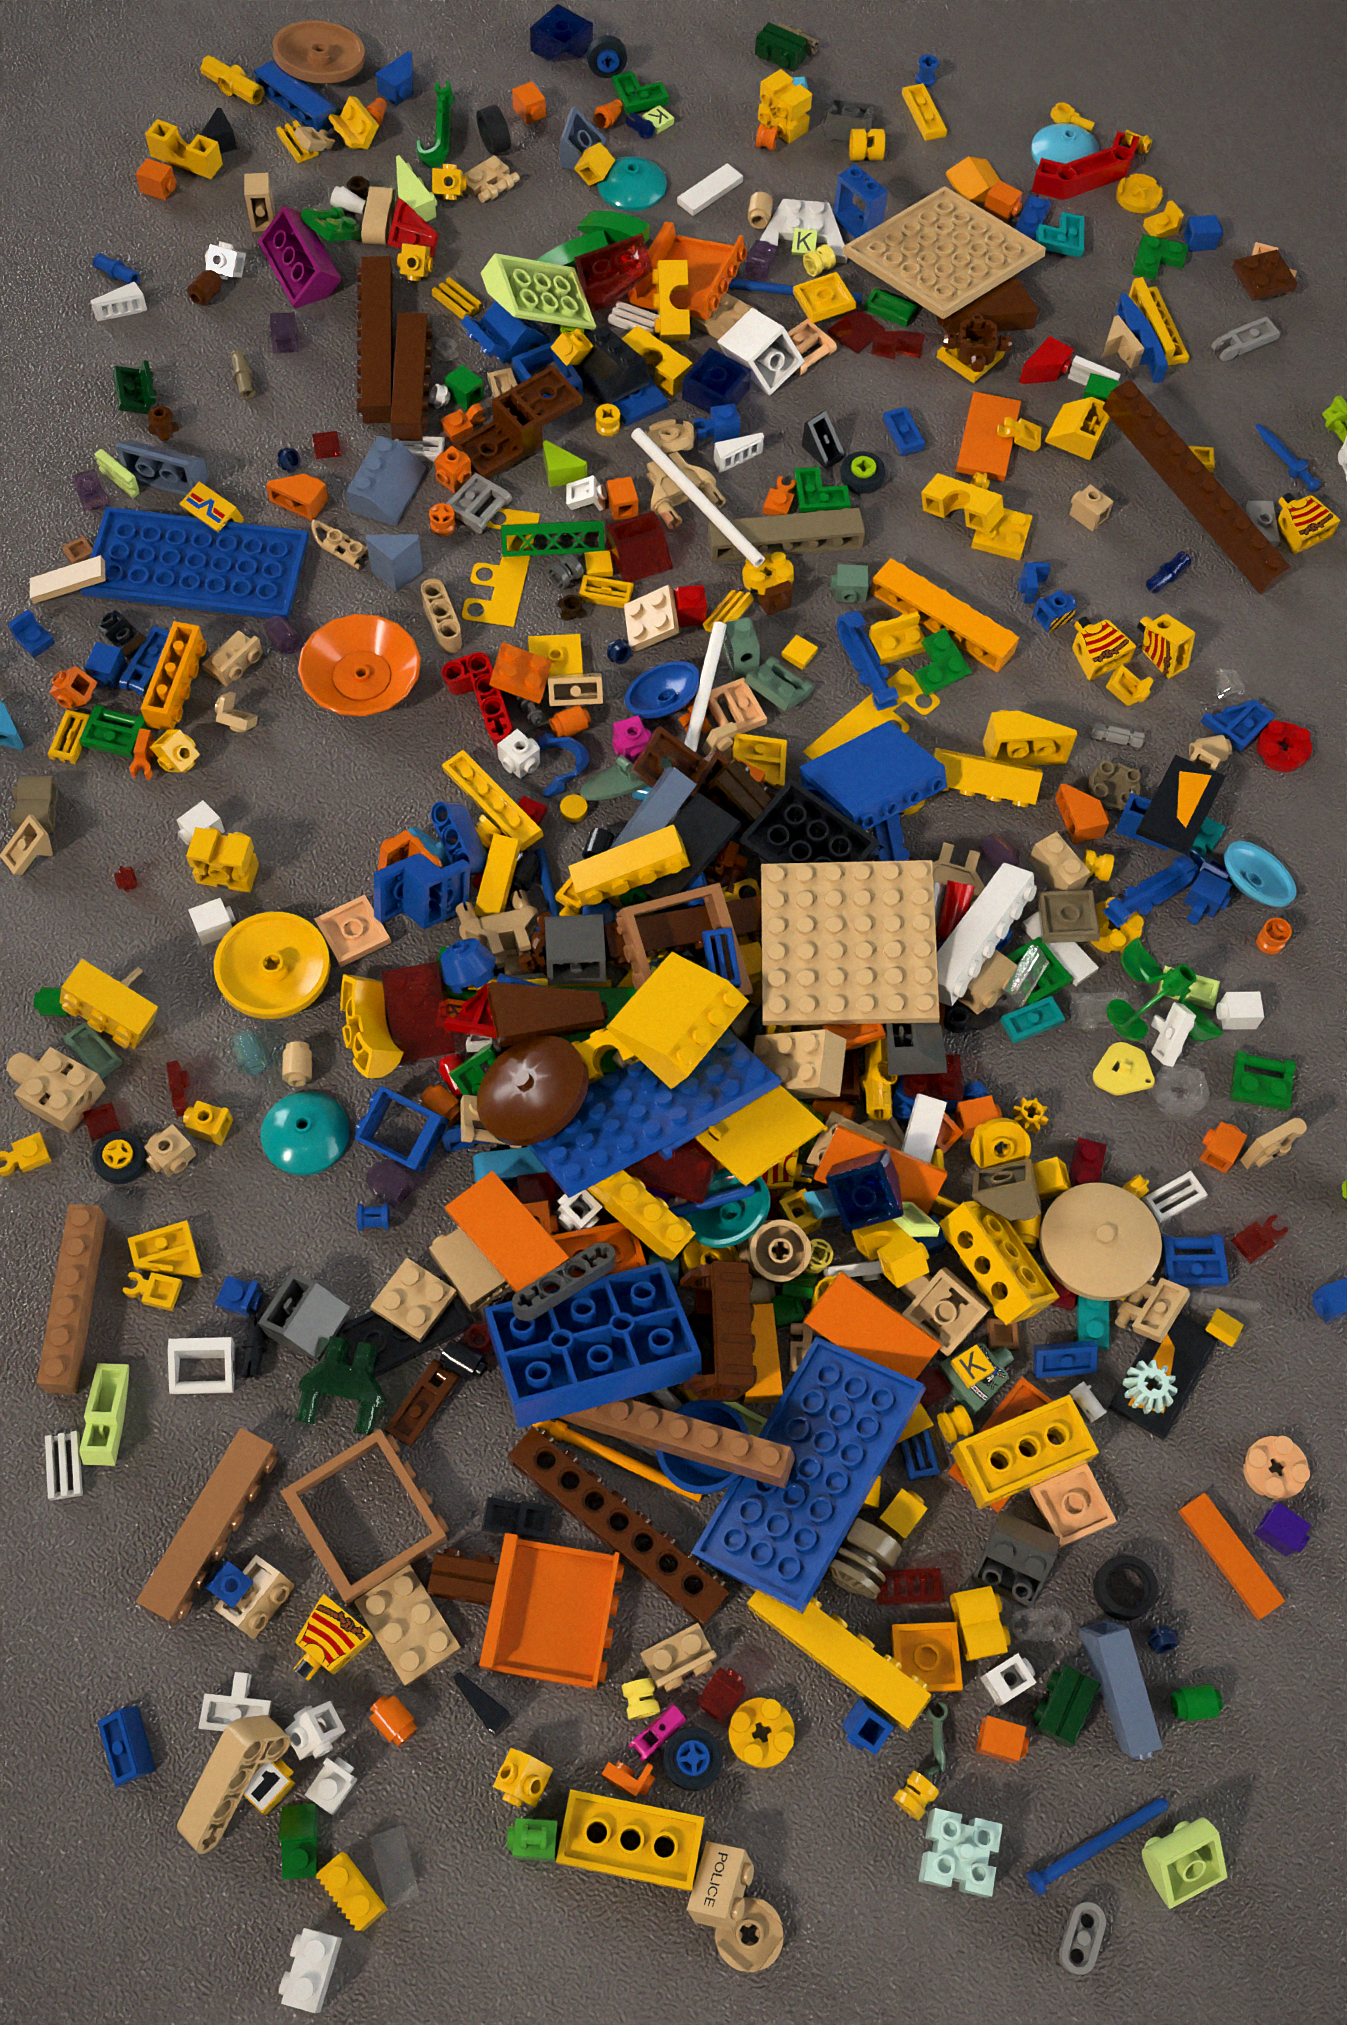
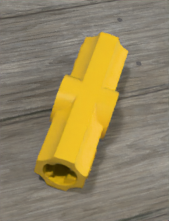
M209 55L203 59L200 66L201 74L218 83L219 88L227 96L236 94L256 106L262 102L265 94L264 87L249 79L240 66L235 64L230 67Z
M884 1039L865 1044V1073L859 1079L860 1087L866 1093L868 1119L875 1122L887 1121L893 1116L891 1085L898 1078V1075H888Z

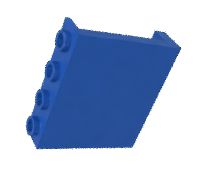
M890 721L799 767L802 786L813 785L850 818L852 822L865 831L947 788L945 766Z

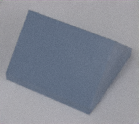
M575 106L571 108L560 139L561 167L575 170L574 167L586 148L599 142L604 146L606 138Z
M419 534L366 535L371 571L396 592L423 571Z

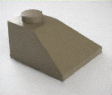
M1032 1158L974 1171L973 1200L1011 1221L1016 1219L1026 1221L1041 1214V1201Z

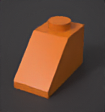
M304 473L271 480L266 484L270 502L311 521L315 519L329 500L326 483L319 478H313Z
M1060 784L1055 800L1072 843L1075 844L1104 837L1110 825V816L1108 811L1103 809L1100 800L1068 784Z

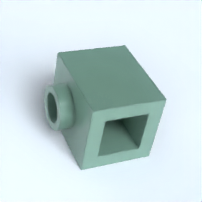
M837 564L836 575H831L830 590L835 591V601H844L846 603L866 602L868 566Z

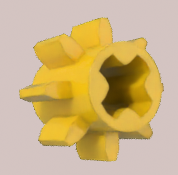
M1023 1097L1020 1101V1107L1014 1106L1011 1112L1017 1116L1014 1120L1019 1123L1025 1132L1033 1130L1035 1134H1038L1040 1125L1046 1126L1048 1118L1042 1116L1048 1107L1042 1106L1038 1102V1098L1027 1101Z

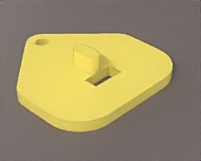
M1125 1042L1112 1044L1093 1072L1095 1085L1116 1096L1149 1089L1155 1084L1145 1052ZM1118 1062L1120 1063L1119 1069L1117 1072L1113 1071V1068Z

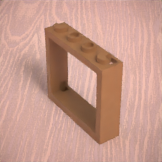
M720 883L625 907L616 914L618 924L616 929L620 935H623L625 941L624 955L627 962L632 964L634 971L632 981L636 990L644 984L652 973L634 916L703 898L713 930L732 927L741 985L735 986V988L745 997L754 993ZM721 935L728 980H733L726 937Z
M378 1429L280 1491L348 1607L356 1599L410 1564L412 1566L448 1542L445 1532L449 1530L440 1513L436 1516L432 1514L428 1507L433 1503L424 1487L416 1488L412 1481L416 1477L415 1472L407 1460L401 1463L396 1455V1452L400 1450L399 1446L391 1434L385 1437L381 1429ZM379 1446L432 1533L351 1585L299 1496Z

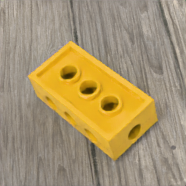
M976 1201L963 1202L938 1223L943 1230L945 1239L954 1246L960 1255L961 1263L970 1270L977 1281L978 1289L987 1296L993 1305L994 1313L1005 1325L1034 1317L1060 1297L1007 1218Z
M1070 1394L962 1440L951 1451L979 1510L1090 1462L1099 1453ZM1047 1435L1054 1436L1058 1441V1445L1052 1444L1048 1440ZM1019 1447L1026 1448L1030 1452L1031 1457L1022 1455ZM990 1459L1000 1461L1003 1469H996L991 1464Z
M570 1789L556 1863L691 1892L705 1817ZM601 1824L605 1827L607 1836L603 1842L596 1844L588 1839L587 1831L590 1826ZM627 1831H634L640 1837V1845L635 1850H626L621 1845L620 1838ZM660 1838H667L673 1844V1853L667 1858L658 1856L654 1850V1843Z

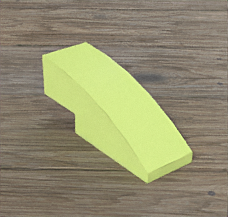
M97 1363L84 1414L86 1426L79 1449L83 1465L115 1466L126 1408L129 1364Z

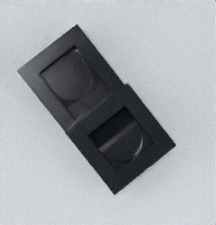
M488 1497L486 1499L481 1531L502 1535L510 1533L518 1535V1537L547 1540L553 1507L526 1501L518 1503Z

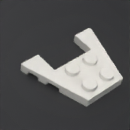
M783 199L756 246L755 256L777 257L778 239L793 240L794 228L817 230L816 243H826L835 254L836 263L847 264V257L843 255V246L845 245L830 203Z

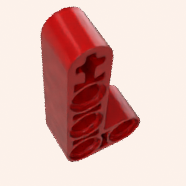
M476 652L446 663L442 667L441 676L448 690L455 695L475 691L488 734L494 747L498 750L497 744L514 732V728L501 690L489 686L494 669L489 657L483 652ZM498 728H503V735H500Z

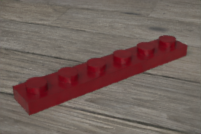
M1081 1137L1077 1138L1069 1171L1071 1188L1086 1183H1099L1107 1144ZM1048 1271L1047 1279L1060 1296L1050 1305L1071 1311L1074 1308L1076 1294L1061 1285L1051 1272Z

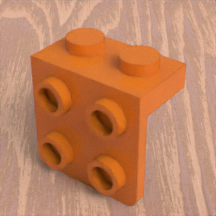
M407 829L394 838H387L380 846L378 870L419 852L440 869L443 868L440 859L432 855L424 847L422 841L418 837H414Z

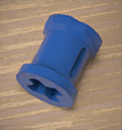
M927 54L919 58L918 65L920 70L916 75L917 84L924 83L925 87H931L935 84L936 76L934 73L939 64L935 56Z
M384 1203L381 1207H364L363 1204H358V1231H363L364 1228L377 1227L389 1230V1203Z

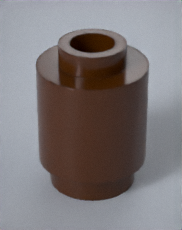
M213 270L201 272L187 288L190 299L195 304L207 305L220 291L222 279Z

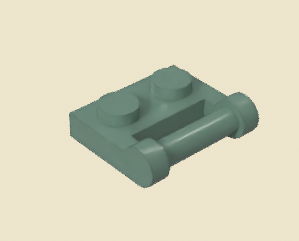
M771 656L765 664L748 673L744 682L786 712L806 699L812 693L814 685L799 679L781 666L779 660Z

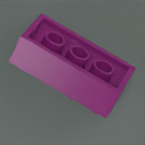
M284 205L257 242L292 306L299 308L328 298L342 279L316 232L302 221L301 212Z

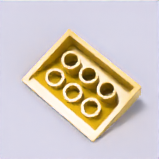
M671 952L606 1028L670 1089H673L690 1075L747 1005L749 1000L728 980Z

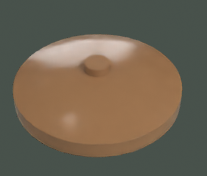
M317 20L292 23L282 28L273 39V57L277 65L287 74L303 81L312 83L341 82L355 76L364 65L365 50L360 38L349 29L335 23Z

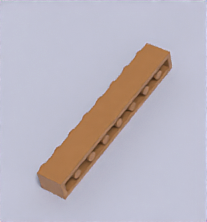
M627 1398L554 1418L781 1488H786L795 1460L791 1447Z

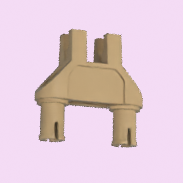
M678 451L668 455V458L716 508L719 507L720 509L725 504L726 499L716 488V479L710 472L687 464ZM654 461L647 464V468L650 471L647 473V478L654 488L650 508L654 514L662 517L669 529H674L671 523L677 528L682 523V518L673 507L690 500V498Z
M944 842L939 860L933 862V883L939 882L946 885L947 880L975 886L971 902L972 906L985 888L975 871L980 852L969 850L965 866L961 867L949 863L954 845Z
M519 890L522 899L519 898L517 891L510 895V901L515 909L513 911L477 918L472 903L465 902L467 911H465L463 903L456 907V913L461 922L459 933L462 939H478L495 955L497 968L505 967L502 957L504 950L515 948L518 957L526 952L530 953L531 943L529 937L537 928L539 912L537 908L531 906L528 895L524 890Z

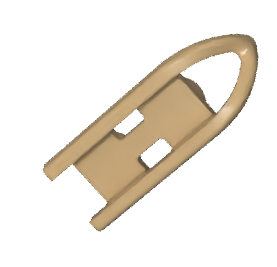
M312 520V534L317 544L354 568L361 570V565L357 561L363 554L369 556L368 548L360 542L351 539L340 530L334 529L318 520ZM317 527L328 532L327 538L323 542L317 534ZM342 547L346 551L342 554L337 551V548Z

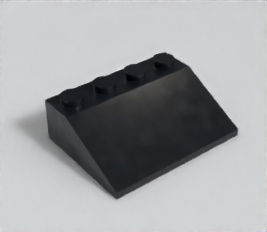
M791 778L739 839L742 845L769 864L872 862L879 853L880 841Z

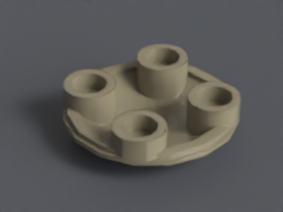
M1106 760L1102 761L1093 770L1089 777L1088 788L1091 796L1100 800L1103 807L1108 810L1120 811L1124 810L1130 793L1138 796L1141 795V775L1134 768Z

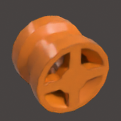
M760 123L755 147H767L768 150L774 151L779 127L773 126L768 128L765 124Z
M439 503L430 508L429 518L432 532L437 536L452 534L456 528L454 509L445 503Z

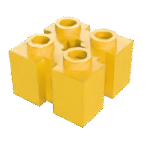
M782 69L762 80L760 85V100L762 103L759 104L758 120L768 128L773 126L779 127L778 137H781L790 144L809 131L810 116L806 112L811 109L812 93L801 84L795 86L793 78Z
M195 827L186 857L190 867L194 868L192 873L196 883L218 887L219 884L226 885L231 890L251 893L259 867L256 853H253L254 846L251 837L240 832L228 833V836H225L218 829L212 827L205 829Z

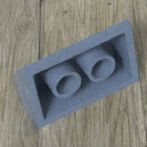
M378 435L346 491L349 510L397 526L423 479L427 467L402 443Z
M137 441L118 442L116 445L121 465L135 476L139 484L187 496L199 481L205 485L209 477L205 460L197 456H189L171 449L167 450Z

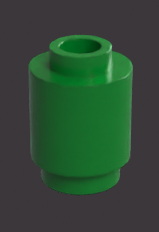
M41 987L40 991L35 993L34 1009L39 1011L40 1016H70V1014L62 1009V1004L59 1003L61 988Z
M1212 1684L1179 1687L1178 1691L1171 1692V1706L1176 1719H1184L1185 1722L1218 1718L1219 1711L1223 1710L1221 1693L1219 1690H1215Z

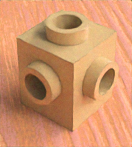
M173 1124L163 1132L154 1134L149 1139L148 1144L144 1146L149 1155L145 1159L156 1173L162 1170L168 1178L174 1173L177 1174L184 1170L188 1162L196 1156L190 1142Z

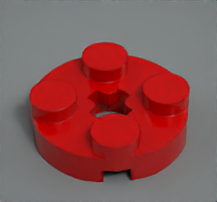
M1272 721L1263 729L1257 740V753L1259 756L1260 754L1265 759L1264 763L1269 768L1279 772H1292L1295 768L1304 766L1311 755L1312 742L1310 740V732L1304 727H1299L1289 722ZM1279 743L1288 745L1287 751L1282 750V746Z

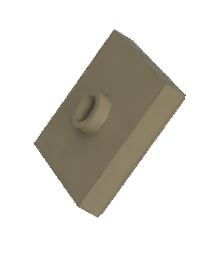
M1093 890L1037 892L1042 943L1099 941L1100 932Z

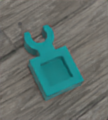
M1206 817L1192 848L1205 856L1206 849L1210 852L1213 850L1226 827Z

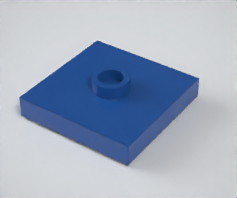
M649 376V385L611 403L619 409L620 419L626 426L668 407V400Z

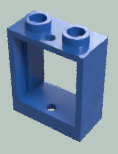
M856 164L838 175L833 214L836 223L853 237L858 238L883 223L888 190ZM854 194L866 203L865 213L852 203Z
M555 341L512 357V372L518 384L531 378L528 372L555 362L566 380L583 397V381L572 365L566 366L550 348ZM548 394L542 395V397L544 398H550L553 396Z
M381 1086L379 1091L376 1090L369 1101L370 1108L366 1116L359 1120L355 1129L357 1134L354 1139L415 1171L423 1173L442 1137L441 1131H445L450 1120ZM392 1100L428 1117L409 1157L373 1139Z

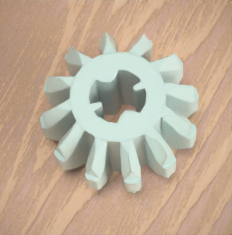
M1151 1360L1148 1366L1144 1361H1139L1136 1364V1368L1130 1367L1127 1371L1129 1378L1124 1379L1123 1386L1129 1388L1124 1394L1125 1398L1135 1399L1132 1403V1408H1137L1141 1404L1143 1405L1144 1414H1148L1152 1408L1156 1413H1160L1164 1410V1406L1169 1407L1173 1403L1171 1396L1177 1393V1388L1170 1384L1176 1379L1172 1375L1166 1376L1167 1366L1164 1365L1161 1369H1158L1156 1360ZM1148 1383L1154 1386L1151 1391L1146 1388Z

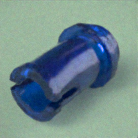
M635 112L629 114V116L634 118V121L627 117V126L637 131L641 138H651L655 132L653 122L643 119Z

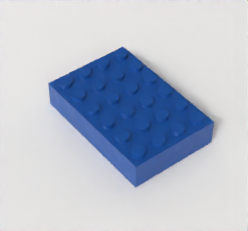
M664 1261L601 1277L531 1321H523L516 1318L513 1312L512 1301L485 1308L488 1332L518 1428L681 1384L694 1374L702 1375L701 1353ZM559 1288V1289H555V1290H551V1291H547V1293H555V1292L559 1291L560 1288Z

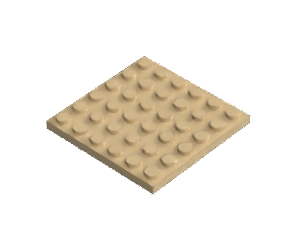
M945 186L843 246V255L942 319L955 313L1043 258L1046 248Z
M932 860L761 864L763 1025L939 1023Z

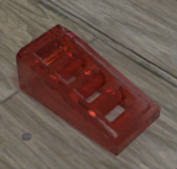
M941 1568L881 1571L885 1575L886 1581L883 1585L877 1584L880 1589L877 1597L878 1605L945 1604L944 1579ZM887 1579H893L894 1596L888 1597ZM900 1579H906L907 1596H901ZM914 1579H919L920 1595H915ZM927 1579H933V1594L928 1595Z

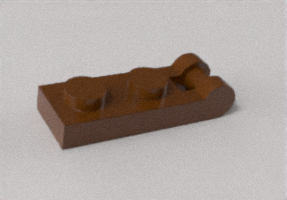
M433 1359L385 1427V1432L391 1434L407 1447L412 1448L446 1397L456 1387L461 1376L453 1371L449 1372L443 1368V1363ZM435 1378L443 1382L439 1389L431 1384Z

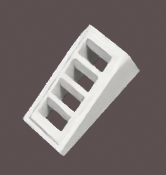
M135 282L91 300L97 321L127 316L147 310L143 293Z
M763 433L716 442L714 462L718 472H724L761 454L764 441Z

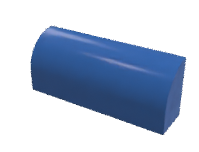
M269 61L254 70L256 83L264 87V95L305 127H313L317 132L321 129L328 131L334 126L328 119L329 115H341L342 110L303 80L287 74L275 61Z

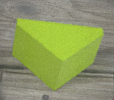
M547 440L543 442V460L550 487L562 486L587 478L586 461Z

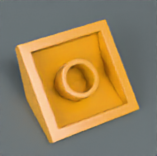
M968 156L946 171V177L957 194L973 204L985 201L987 193L1000 180L988 160Z

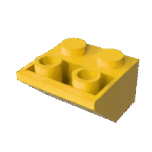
M1089 397L1063 404L1045 442L1090 461L1110 420V417L1102 408L1105 402Z

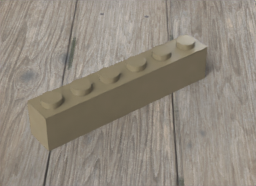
M860 508L821 510L809 513L768 515L755 518L745 517L729 520L761 555L774 552L796 555L862 548L865 534ZM712 521L709 522L708 543L712 562L746 559Z

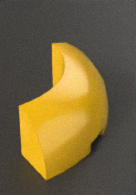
M343 974L340 1011H346V1025L342 1028L346 1048L352 1049L355 1056L352 1062L362 1075L367 1078L384 1077L397 1067L403 1055V1051L394 1044L387 1027L385 1015L387 983L371 978Z

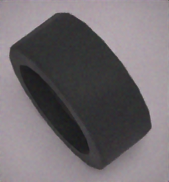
M494 104L478 110L476 115L477 125L488 152L495 155L510 149L511 139L508 126L499 107Z
M1120 1555L1108 1560L1097 1571L1093 1581V1594L1098 1606L1107 1615L1117 1620L1131 1621L1143 1616L1155 1605L1158 1596V1581L1153 1570L1145 1561L1135 1556ZM1129 1569L1141 1578L1144 1585V1595L1137 1605L1122 1607L1110 1598L1107 1591V1581L1114 1571Z

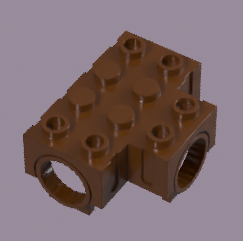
M713 1261L711 1264L692 1268L680 1280V1286H691L694 1288L695 1310L687 1317L692 1331L703 1333L709 1340L712 1349L710 1358L705 1362H701L702 1375L694 1374L683 1383L684 1390H692V1393L698 1397L699 1401L734 1402L754 1387L757 1380V1368L753 1365L756 1339L751 1332V1323L754 1319V1306L750 1304L753 1277L749 1274L748 1263Z

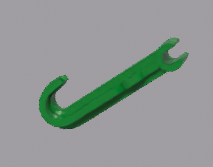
M446 81L444 89L440 88L439 82L434 86L437 95L435 146L429 150H424L421 140H417L418 156L422 163L428 167L443 165L449 152L451 104L455 100L449 81Z

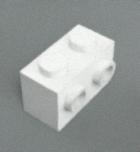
M308 1928L303 1929L302 1935L297 1934L295 1936L290 1956L295 1957L291 1972L285 1971L279 1988V1994L283 1995L281 2004L312 2013L321 2012L342 1941L341 1937Z

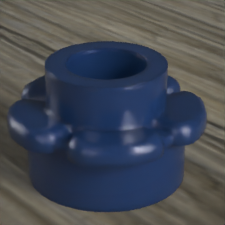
M286 447L280 449L277 454V462L282 470L292 473L300 466L301 458L295 449Z
M616 639L608 645L607 657L611 662L622 664L630 657L631 647L625 639Z
M1161 1625L1150 1631L1151 1636L1148 1638V1645L1152 1646L1157 1654L1171 1651L1179 1645L1176 1637L1178 1631L1169 1628L1168 1625Z

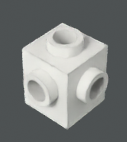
M219 241V245L210 244L205 254L206 270L215 271L221 279L228 280V276L242 278L246 253L234 250V245Z
M518 729L497 744L498 759L509 773L513 772L521 779L527 773L531 774L538 768L540 764L539 745L534 739H528Z
M586 1189L570 1198L564 1194L557 1201L561 1205L555 1212L559 1216L557 1220L567 1231L591 1228L599 1221L596 1214L602 1209V1206ZM578 1208L582 1213L581 1217H579L572 1209Z
M331 1701L312 1708L311 1705L303 1708L294 1715L295 1721L285 1729L286 1734L291 1739L290 1744L294 1748L299 1760L314 1755L315 1759L327 1754L333 1749L331 1743L346 1731Z

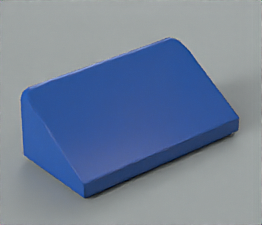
M138 1707L121 1708L97 1721L115 1787L149 1775L156 1770Z

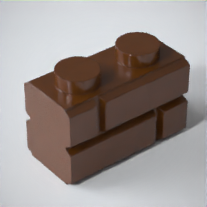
M444 1549L443 1554L435 1553L427 1589L429 1596L491 1607L499 1563H494V1557L476 1554L475 1559L462 1557L463 1552L454 1549Z

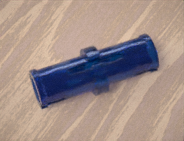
M1180 551L1171 561L1163 563L1159 567V571L1146 581L1147 589L1149 591L1152 590V593L1156 594L1167 583L1174 582L1178 578V574L1191 564L1190 556L1186 554L1181 559L1185 552Z

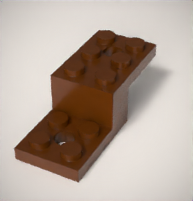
M552 365L492 399L493 421L455 442L453 447L460 452H465L469 456L473 473H477L488 480L543 447L542 427L582 404L583 397ZM543 394L553 395L550 398L542 397ZM485 449L494 450L490 454H485L482 451Z
M657 727L629 772L652 788L664 772L661 766V759L667 758L671 762L672 767L678 769L697 784L679 809L683 810L699 792L734 817L706 786L717 772L730 761L717 751L702 758L663 727ZM769 791L768 795L773 799L776 795ZM753 822L742 825L735 834L741 838Z

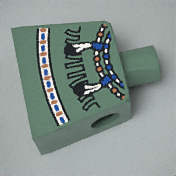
M750 618L725 622L727 627L722 648L733 681L741 678L746 679L748 673L759 667L760 648ZM744 654H746V660H745V661L740 660L741 657H742Z
M983 1343L977 1344L995 1371L969 1389L950 1364L953 1359L965 1351L942 1361L935 1370V1373L959 1404L965 1408L971 1419L1009 1379L1007 1372L1003 1368L1014 1361V1358L1005 1346H1001L991 1353Z

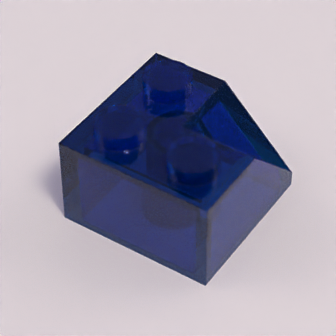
M556 4L530 28L531 52L547 61L564 52L581 58L588 51V47L593 41V23L559 4Z
M710 347L683 378L682 399L709 414L711 407L734 403L736 406L750 390L751 369Z
M888 1149L834 1164L827 1173L825 1179L846 1232L904 1215L899 1176Z

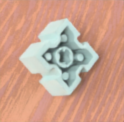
M937 1808L930 1810L925 1839L932 1840L933 1847L932 1852L927 1851L923 1853L918 1882L948 1888L951 1887L952 1881L960 1882L959 1892L984 1898L992 1897L996 1867L989 1866L988 1861L989 1854L992 1855L999 1852L1002 1824L973 1818L966 1825L961 1824L962 1814Z

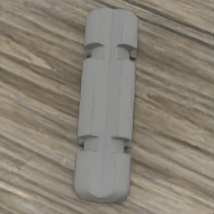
M1094 723L1092 738L1102 740L1103 737L1106 738L1105 741L1124 745L1131 743L1130 746L1138 748L1143 745L1145 738L1143 732L1134 731V733H1131L1129 729L1111 725L1107 728L1105 727L1106 724Z

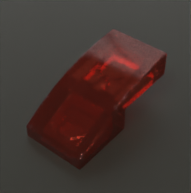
M909 331L877 332L873 338L871 354L894 360L896 353L920 359L926 334Z

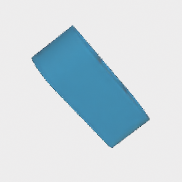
M528 1147L482 1152L473 1156L475 1183L492 1170L507 1187L555 1181Z

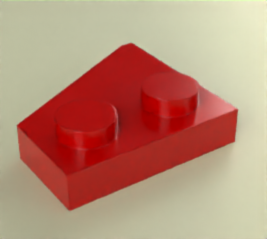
M398 198L387 245L401 250L402 243L431 247L430 257L434 259L439 234L404 200Z
M488 983L481 987L474 997L469 998L462 1004V1010L455 1017L449 1016L444 1022L445 1030L497 1039L487 997Z

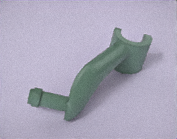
M940 1701L938 1702V1707L942 1711L940 1718L935 1717L929 1708L926 1709V1716L932 1722L933 1749L936 1765L924 1770L923 1774L926 1778H930L938 1771L943 1773L946 1766L943 1720L947 1717L948 1709Z

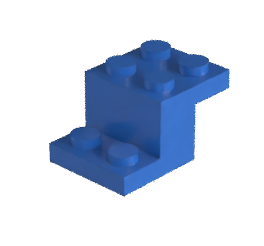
M496 300L481 321L466 315L460 322L467 329V336L473 341L479 342L482 345L480 349L491 358L494 355L504 364L507 361L512 363V357L527 352L531 345L537 346V344L544 345L550 343V337L534 320L513 317Z
M419 852L374 872V918L382 923L405 913L425 930L457 915L456 907L460 903H463L466 911L465 902H469L470 864L462 859L440 869Z

